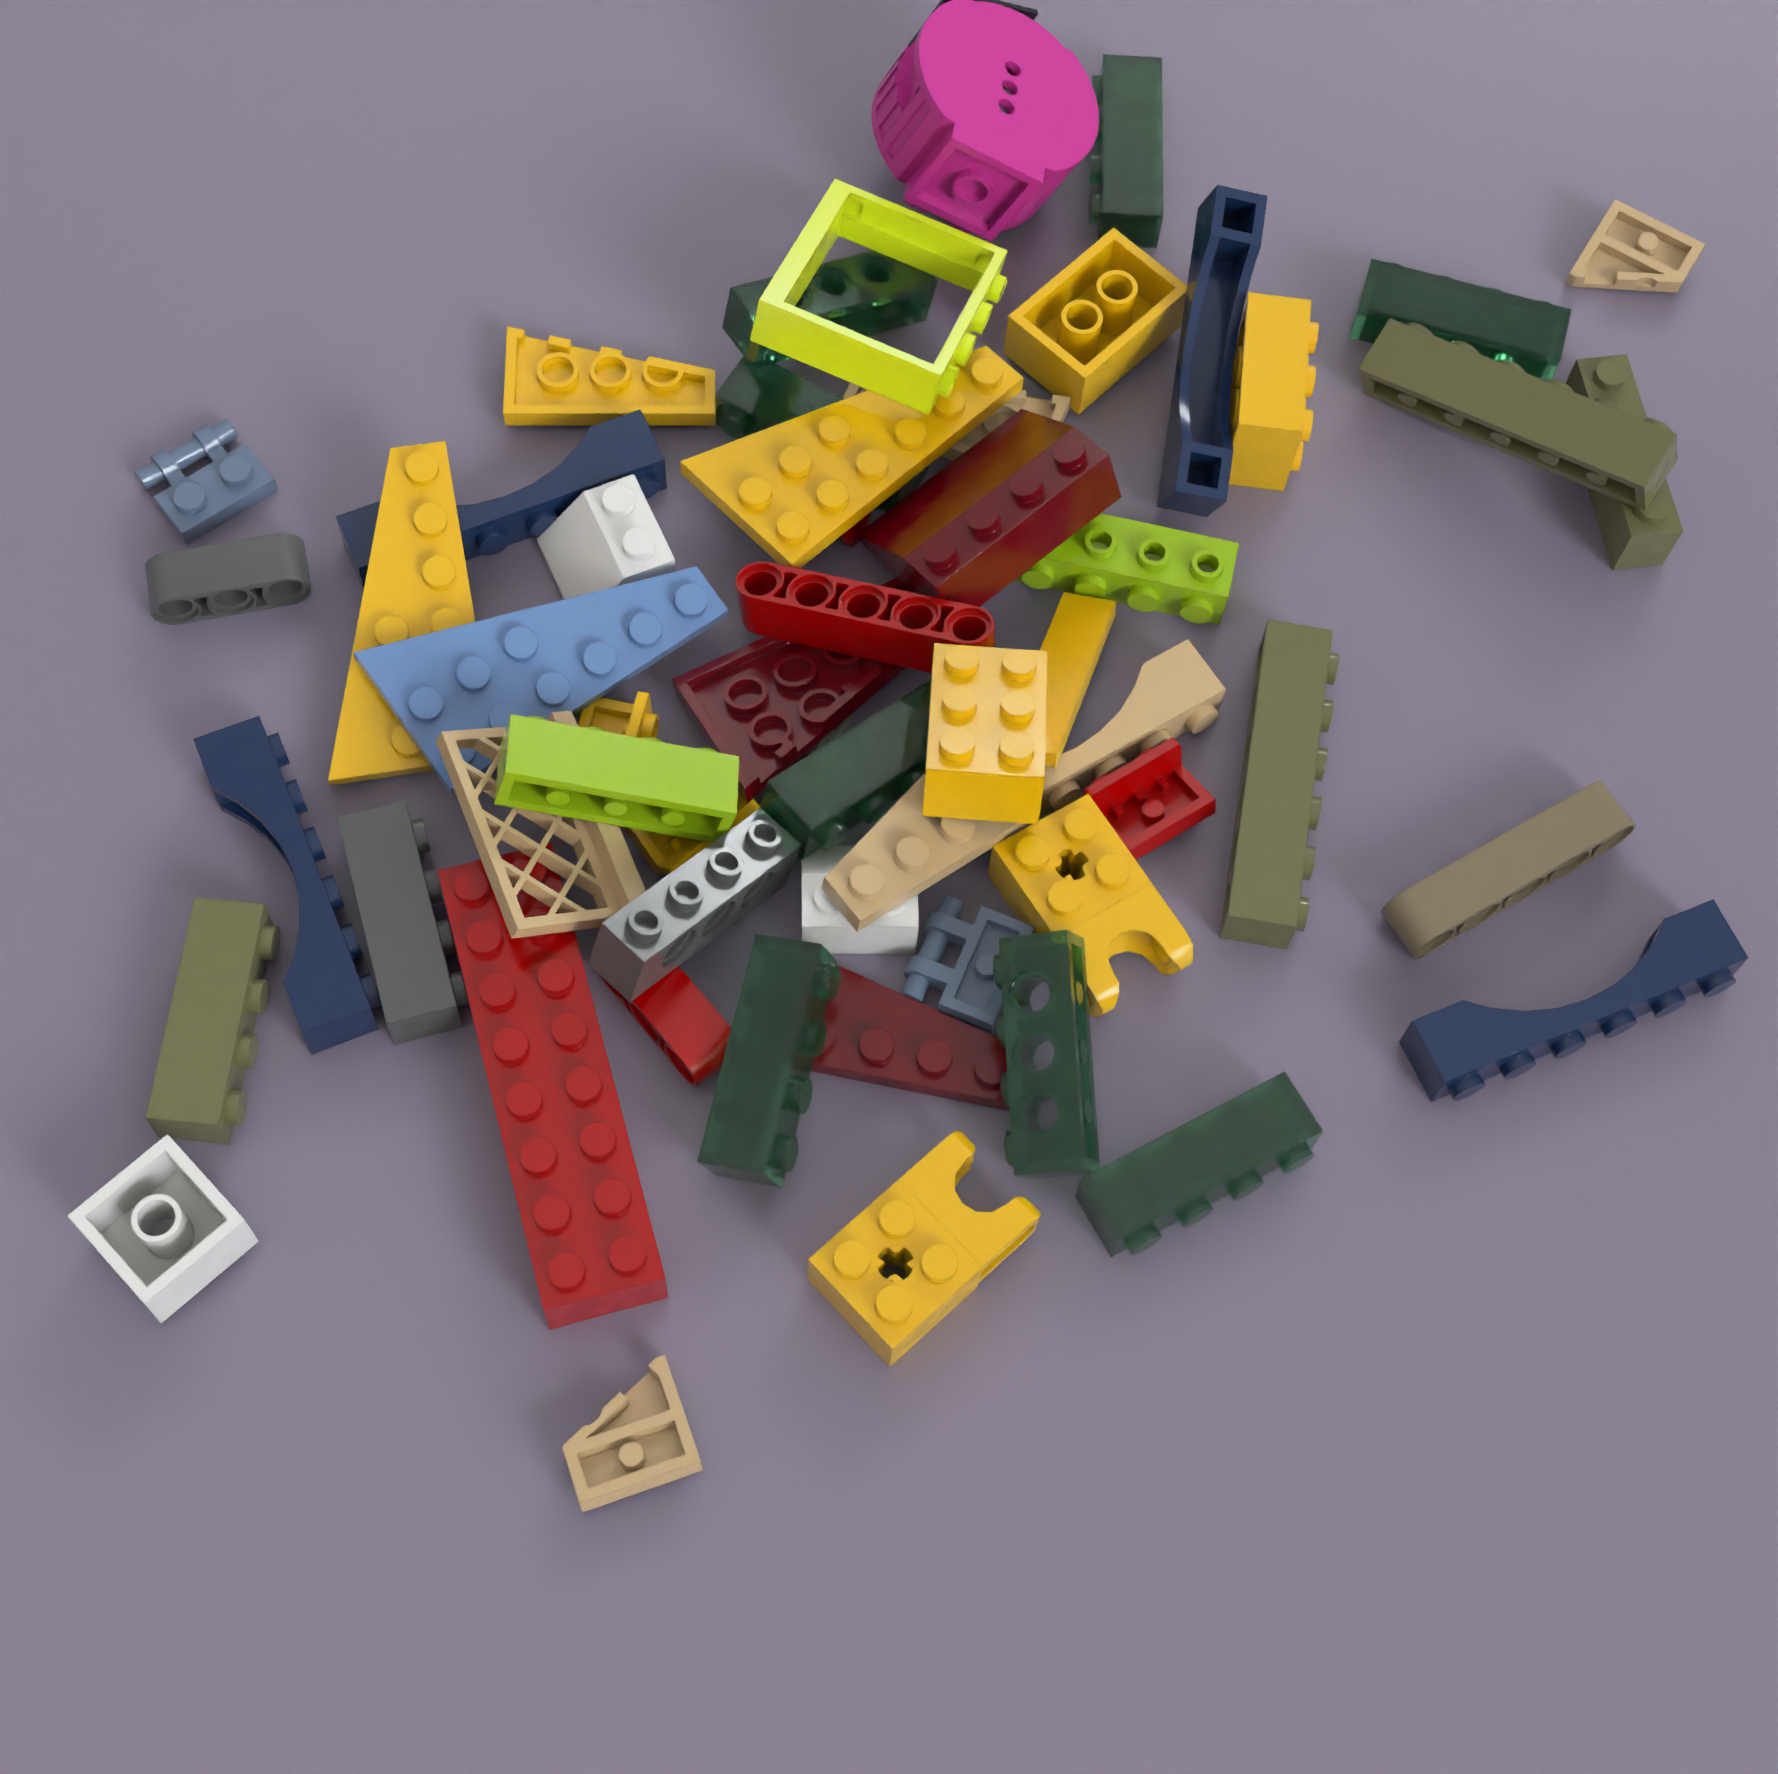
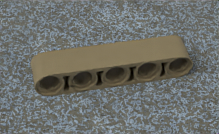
M1602 781L1594 782L1408 887L1392 898L1382 908L1381 914L1414 959L1421 958L1610 850L1630 835L1635 829L1636 824Z

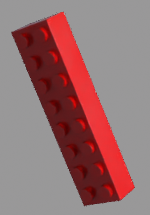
M548 843L545 848L554 853L552 843ZM521 851L500 855L503 860L521 871H524L531 857ZM481 860L437 870L549 1330L668 1298L665 1274L575 931L511 939ZM536 862L529 876L559 893L563 887L560 875ZM521 889L516 896L524 918L546 915L550 909L548 905Z

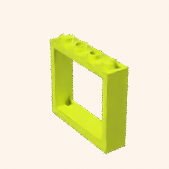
M834 179L760 297L750 341L929 415L939 395L947 399L949 398L960 368L955 366L956 363L964 367L967 364L977 336L972 333L975 332L982 335L990 318L993 305L989 301L998 304L1003 295L1008 280H1006L1007 277L1000 274L1008 250ZM838 236L972 291L934 364L795 307Z

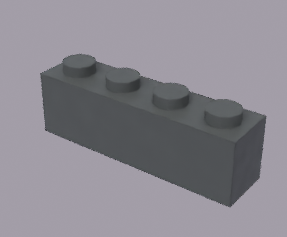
M405 800L337 817L384 1017L394 1045L462 1028L463 1024L458 1007L469 1005V1000L461 970L449 972L445 955L456 953L448 919L436 920L433 904L443 902V897L435 868L425 871L423 868L420 854L431 851L423 819L411 821Z

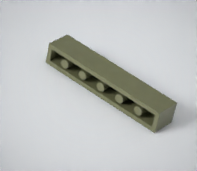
M1389 318L1358 368L1365 395L1645 511L1652 503L1678 460L1677 434L1672 432L1661 421L1653 418H1645L1644 420L1624 413L1620 407L1603 398L1592 400L1574 393L1562 381L1556 379L1542 380L1527 374L1521 366L1512 361L1500 360L1498 362L1480 355L1474 347L1465 342L1454 341L1451 343L1433 336L1427 328L1417 323L1410 322L1406 325Z
M1270 619L1267 620L1258 646L1219 938L1287 949L1295 930L1304 931L1310 900L1307 897L1300 896L1302 879L1310 880L1316 853L1315 847L1307 846L1308 829L1316 830L1322 804L1321 797L1313 796L1314 780L1322 781L1328 753L1327 748L1319 747L1320 732H1328L1333 712V700L1324 699L1326 684H1334L1339 663V653L1330 652L1333 630Z

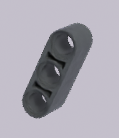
M275 533L164 552L148 559L145 564L151 616L155 621L162 624H186L289 606L304 601L311 594L304 542L300 537L289 533Z

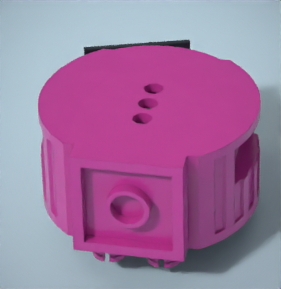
M941 0L876 89L871 109L873 133L886 165L897 180L906 184L903 200L910 207L915 208V206H918V211L933 213L949 221L956 229L962 227V232H972L992 242L1001 231L1016 228L1028 221L1089 153L1096 140L1099 128L1097 99L1090 79L1075 54L1063 47L1050 32L1034 21L1038 15V10L1000 0Z

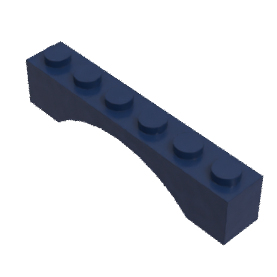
M1217 185L1198 207L1157 507L1207 517L1227 501L1233 457L1230 427L1233 362L1244 303L1262 242L1268 197L1266 195Z
M639 409L591 426L579 445L555 469L533 484L503 497L476 504L456 505L465 561L480 555H493L501 552L508 545L533 536L539 537L582 492L632 474L635 475L646 499L651 498L658 491L667 489L665 458L641 410ZM380 501L336 516L344 546L363 590Z
M260 716L194 738L209 783L221 810L246 823L267 839L287 862L294 875L299 895V930L294 957L283 984L311 1054L313 1055L379 1030L372 1010L382 1006L371 974L368 973L359 977L353 960L362 957L363 953L352 924L339 926L334 910L345 906L333 875L324 878L320 876L315 862L326 859L314 826L303 830L299 821L298 814L306 812L308 809L296 779L285 782L280 767L289 765L290 762L278 732L267 736Z
M1714 899L1665 918L1647 940L1635 967L1616 984L1586 1000L1559 1008L1529 1011L1491 1008L1462 1000L1411 1021L1399 1043L1430 1101L1433 1102L1447 1095H1451L1453 1100L1457 1101L1482 1089L1485 1086L1484 1080L1502 1074L1504 1079L1508 1080L1527 1072L1536 1065L1535 1059L1549 1053H1553L1555 1059L1568 1056L1586 1045V1038L1603 1032L1605 1038L1619 1035L1637 1023L1635 1018L1649 1012H1653L1656 1018L1665 1016L1683 1006L1687 1002L1685 998L1700 991L1704 997L1716 995L1736 982L1733 975L1749 957Z

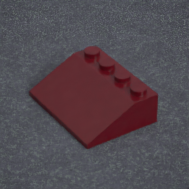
M1020 409L859 532L857 537L859 542L914 593L980 607L1122 496L1110 456L1107 452L1075 426Z

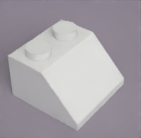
M634 474L582 492L537 538L540 551L562 599L676 571L675 558Z
M801 846V954H808V952L812 954H916L919 930L918 894L856 932L821 889L824 877L854 846Z

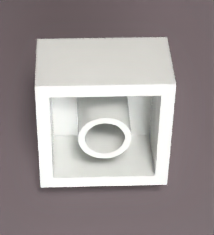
M168 1134L67 1215L160 1323H163L259 1242L245 1219Z

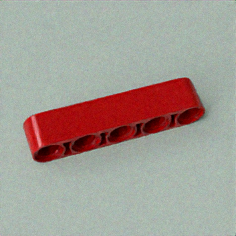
M759 561L750 563L743 567L736 575L735 585L743 625L749 632L757 635L932 673L934 643L996 647L993 617L987 610L978 606L771 562Z

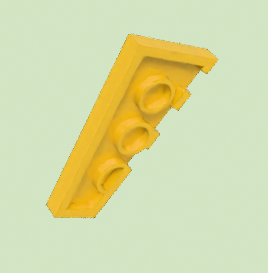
M507 326L503 402L505 425L594 426L640 409L648 426H716V375L713 369L651 356L646 361L624 357L622 350L601 346L600 352L572 346L570 339L550 335L548 341L527 337L525 330Z

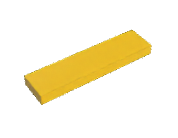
M1063 592L1040 648V651H1048L1045 766L1056 768L1116 616V601Z

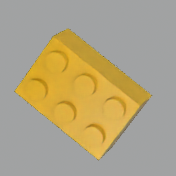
M1113 227L1008 315L1003 354L1053 395L1071 397L1069 408L1079 415L1182 326L1187 285Z
M1248 292L1238 331L1231 381L1230 427L1233 457L1229 479L1230 485L1284 491L1290 471L1298 472L1300 469L1303 442L1309 441L1313 423V410L1306 409V397L1311 398L1313 394L1316 366L1308 365L1309 354H1314L1319 330L1318 322H1310L1311 300Z
M934 643L922 816L1039 824L1045 780L1048 651Z

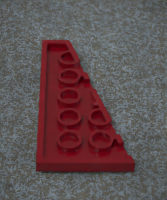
M898 577L879 585L914 593ZM764 637L672 678L676 696L710 747L719 753L739 756L738 789L748 803L906 667Z

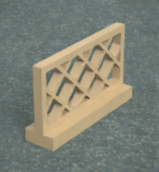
M572 711L551 712L547 719L552 722L578 726ZM506 727L441 731L436 744L511 939L598 928L603 921L646 891L619 826L558 815L555 817L552 814L509 807L512 810L503 822L482 809L478 799L481 791L495 798L496 780L491 778L498 766L499 748ZM472 748L493 762L486 773H483L463 761L459 749ZM517 813L547 830L540 844L509 826ZM553 834L573 846L578 859L575 865L545 848ZM500 840L531 857L524 871L501 858L497 848ZM536 862L567 879L559 893L529 876ZM575 884L593 896L597 909L585 910L567 899L565 896L571 885ZM520 889L550 907L548 913L543 916L524 918L516 897Z

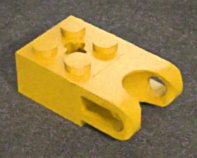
M1089 794L1039 820V824H1032L992 846L987 875L1017 919L1035 926L1031 939L1048 964L1053 963L1077 1000L1090 1016L1101 1017L1115 1008L1120 992L1119 981L1109 963V959L1113 955L1127 951L1141 954L1161 974L1165 975L1177 973L1192 964L1193 944L1187 932Z
M954 1131L942 1140L808 1259L807 1280L889 1367L972 1293L989 1273L1014 1252L1035 1231L1041 1217V1212L1024 1197H1015L1009 1203L993 1212H977L961 1202L955 1187L971 1169L973 1154L976 1149L975 1145L963 1132ZM898 1266L904 1269L905 1279L896 1274L886 1279L883 1277L884 1267Z

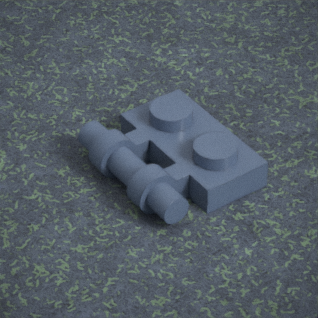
M228 419L211 428L208 425L200 427L192 432L193 438L170 452L165 448L150 456L151 463L134 472L145 490L162 481L167 484L169 488L153 497L158 509L186 545L278 491L275 479L246 443L229 453L224 450L223 445L238 437L236 429ZM203 457L209 461L210 464L188 477H185L181 472L182 469Z
M944 896L938 911L930 913L923 928L926 938L918 955L911 956L905 968L904 976L907 980L901 994L922 1003L928 988L942 990L944 992L938 1003V1011L991 1033L1031 941L1035 926L982 905L972 925L959 919L964 908L963 902L952 896ZM950 944L963 947L954 969L939 963L946 946Z

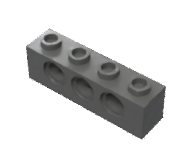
M761 808L603 921L588 964L628 1002L633 1001L785 886L802 844Z

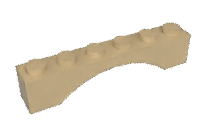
M1189 639L1143 663L1135 687L1124 705L1102 730L1078 747L1061 754L1056 768L1045 766L1040 813L1051 807L1054 810H1059L1074 802L1080 796L1082 790L1090 786L1096 778L1116 771L1136 759L1144 750L1150 747H1157L1171 738L1175 739L1189 730L1193 734L1199 733L1216 721L1226 688Z

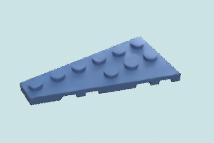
M695 566L354 652V659L452 795L455 793V790L436 744L441 731L506 727L511 714L525 717L539 716L548 719L551 712L572 711L573 715H576L726 618L729 610L699 568ZM472 748L459 749L463 761L483 773H486L493 762Z

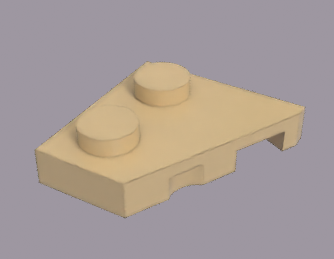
M1615 199L1570 271L1565 284L1571 287L1677 293L1700 256L1705 243Z
M665 1355L656 1357L648 1365L649 1372L625 1395L619 1392L602 1408L601 1414L595 1422L583 1426L562 1446L582 1513L703 1471L701 1460Z

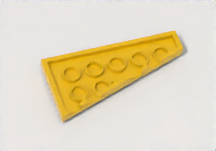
M984 346L972 351L965 367L956 363L955 366L960 368L949 398L947 399L939 395L929 415L867 390L680 461V471L689 482L778 564L802 568L1022 391L1024 377L989 347Z
M446 441L390 448L328 777L329 786L434 771L354 659V652L475 622Z

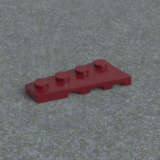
M808 952L785 1052L784 1066L1013 1112L1025 1050Z

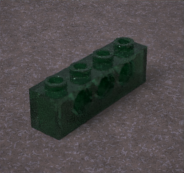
M871 250L822 263L795 307L870 337L926 321L938 281L927 272ZM773 276L731 287L722 328L753 369L792 359L750 341L759 299Z
M1069 930L1000 937V954L994 957L993 974L998 989L1002 990L1003 1013H999L997 1017V1034L1001 1046L1006 1048L1007 1071L1002 1073L1000 1082L1003 1102L1007 1107H1010L1011 1130L1006 1132L1004 1139L1007 1162L1010 1166H1013L1014 1176L1030 1179L1101 1173L1084 938ZM1046 982L1050 990L1049 1000L1042 1009L1034 1012L1030 1003L1031 994L1039 984ZM1050 1041L1054 1049L1053 1060L1047 1068L1039 1071L1034 1063L1035 1051L1043 1042ZM1053 1100L1058 1109L1057 1120L1051 1128L1044 1131L1039 1125L1038 1113L1045 1102Z

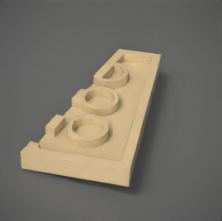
M924 773L824 877L821 889L855 931L858 932L987 852L992 846L1016 834L1030 824L922 816Z

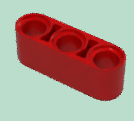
M680 966L676 967L631 1002H628L601 976L613 994L678 1072L692 1086L696 1087L743 1051L742 1045L732 1028Z

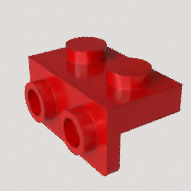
M1174 738L1165 741L1157 747H1150L1144 750L1136 759L1116 771L1099 776L1083 791V796L1086 794L1090 795L1135 860L1216 813V799L1182 765L1181 745Z

